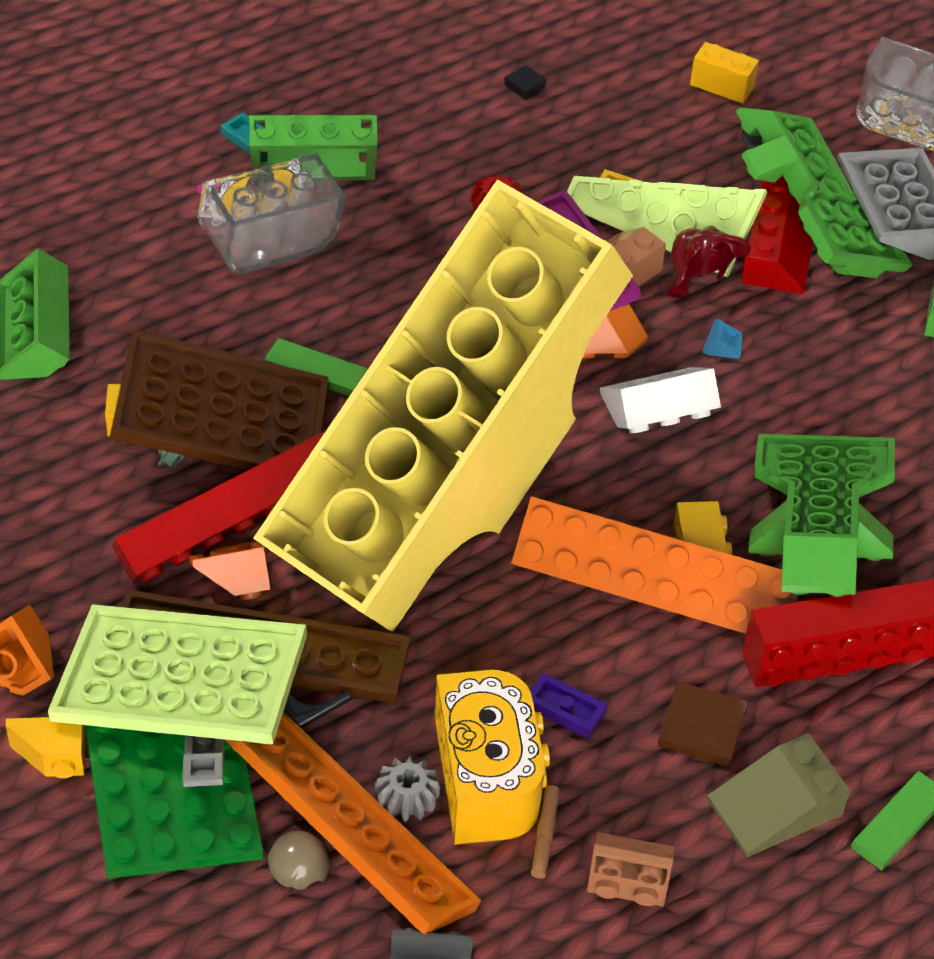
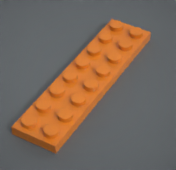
M532 496L530 497L511 564L745 634L752 609L794 603L798 601L799 595L792 592H781L782 569Z
M284 711L273 744L225 740L334 849L343 855L386 900L395 906L424 935L476 912L481 900Z

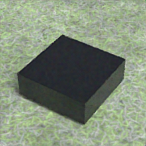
M525 65L506 76L504 85L523 99H527L546 87V79Z

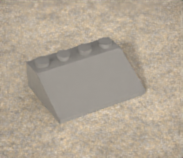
M908 148L838 153L837 159L878 240L927 260H934V168L924 149Z

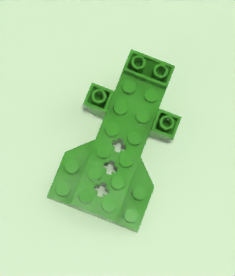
M741 107L736 110L741 120L742 129L748 135L762 137V145L747 150L741 155L747 165L748 173L754 180L774 183L782 175L784 176L789 185V192L800 205L798 214L804 223V230L814 241L819 257L826 264H830L837 274L877 278L884 271L904 273L912 266L905 251L878 240L855 192L851 189L812 118L770 110Z
M758 434L755 478L786 494L787 500L751 529L749 553L766 557L776 554L783 555L781 592H792L797 595L808 593H825L831 596L856 595L857 558H866L872 561L893 559V534L859 504V498L894 483L895 438Z

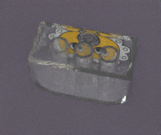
M881 37L866 64L856 109L859 121L872 131L934 151V53Z
M316 153L203 182L198 220L228 269L235 273H248L307 257L325 248L334 239L339 230L346 196Z

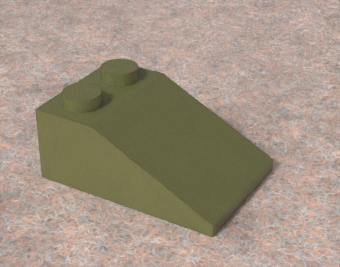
M807 733L772 749L707 795V801L745 857L748 858L842 816L850 789L811 735Z

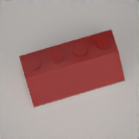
M781 176L775 183L761 181L760 189H765L768 193L752 225L749 239L751 250L750 254L745 258L741 283L803 294L813 240L804 230V223L798 214L800 205L789 192V185L784 176Z

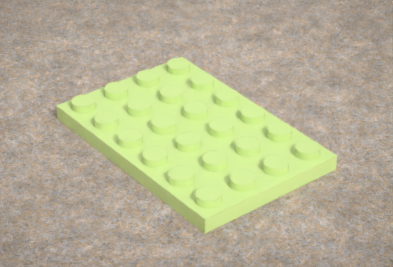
M92 604L48 709L50 722L273 744L307 638L306 625Z

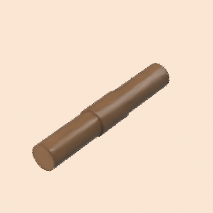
M548 785L544 790L535 839L536 844L531 875L539 879L546 877L555 828L560 789L554 785Z

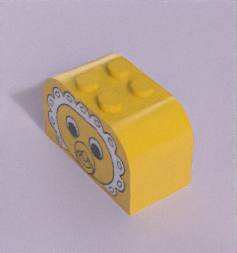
M500 670L436 675L434 720L454 845L507 840L522 836L538 820L542 788L547 787L545 767L550 765L547 743L541 744L539 736L543 735L541 712H535L529 688L517 676Z

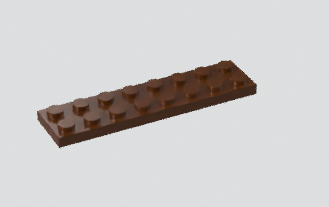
M128 589L126 591L121 606L125 608L304 624L307 629V638L291 686L336 694H344L348 691L349 695L390 703L397 702L410 647V636Z

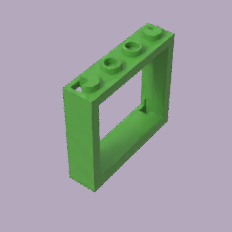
M249 115L251 169L254 172L252 176L255 175L253 180L259 176L265 177L266 174L260 172H266V177H268L269 170L260 168L283 166L294 161L300 162L299 168H306L308 171L307 176L302 181L375 180L377 115ZM256 122H265V129H257ZM361 122H370V128H361ZM359 155H366V162H360ZM261 156H267L268 162H261ZM271 174L264 181H269L271 178Z

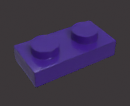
M542 673L530 690L535 712H541L542 716L588 739L607 713L608 704L545 673Z

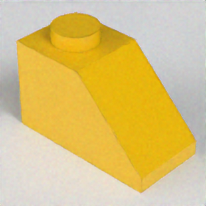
M49 717L6 719L9 746L44 776L69 778L71 776L84 775L86 746L84 725L50 722Z

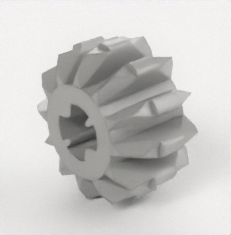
M409 756L406 763H401L394 758L391 767H382L380 778H377L375 783V792L378 796V802L384 808H388L387 811L393 817L398 814L402 815V819L406 823L411 815H414L421 821L422 817H424V811L433 812V809L436 807V800L440 796V786L437 782L438 775L436 770H428L426 760L415 764L412 757Z

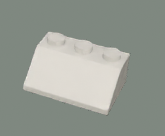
M689 367L600 388V394L617 428L629 429L630 433L649 430L648 424L660 422L661 426L680 423L679 417L690 414L691 419L708 417L711 415L710 410L721 408L714 368Z

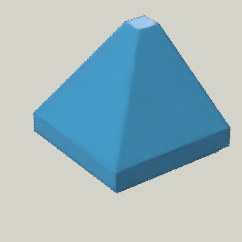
M716 319L703 347V353L710 356L740 358L742 332Z

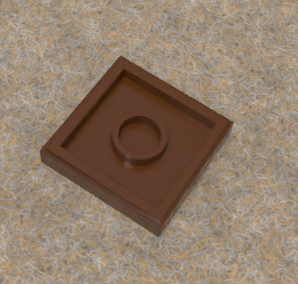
M677 681L657 746L730 767L748 701Z

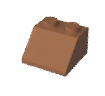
M645 227L617 233L606 241L613 245L633 274L632 278L638 286L662 271L666 243Z

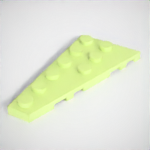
M574 176L567 190L585 216L622 232L645 227L666 243L665 251L672 253L676 236L681 231L689 228L700 230L705 227L715 228L746 240L768 193L765 189L721 188L695 184L652 183L639 180L624 181ZM734 258L727 268L725 277L728 278L737 258Z

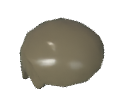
M291 831L279 837L273 844L267 858L271 876L280 885L299 890H305L308 885L315 881L323 882L327 878L331 865L328 851L323 842L312 833L305 831Z

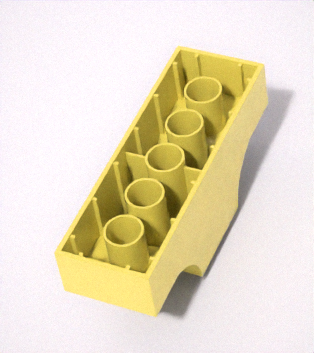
M496 180L253 539L364 615L394 632L435 569L455 549L480 533L488 531L500 533L576 420L572 411V392L581 360L592 336L633 277V274L613 245L503 182Z

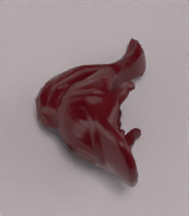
M705 227L702 230L689 228L681 231L676 236L672 247V262L676 270L677 279L676 283L668 290L667 295L675 298L686 297L692 275L703 277L719 269L717 280H722L734 258H743L750 254V244L741 237L729 235L710 227Z

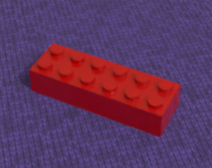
M934 579L856 592V595L830 596L752 609L742 655L755 688L762 686L774 687L785 682L802 679L809 681L831 674L844 675L854 670L878 669L889 664L913 663L920 659L934 657Z

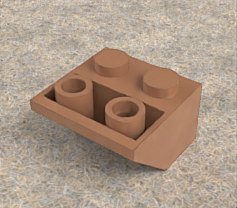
M597 832L587 892L595 893L606 899L621 898L635 901L643 906L657 905L664 907L673 865L674 846Z

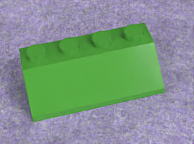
M39 248L0 279V380L49 377L57 369L64 367L70 360L68 266Z

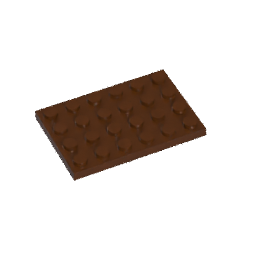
M133 329L109 438L243 470H250L321 433L329 377Z

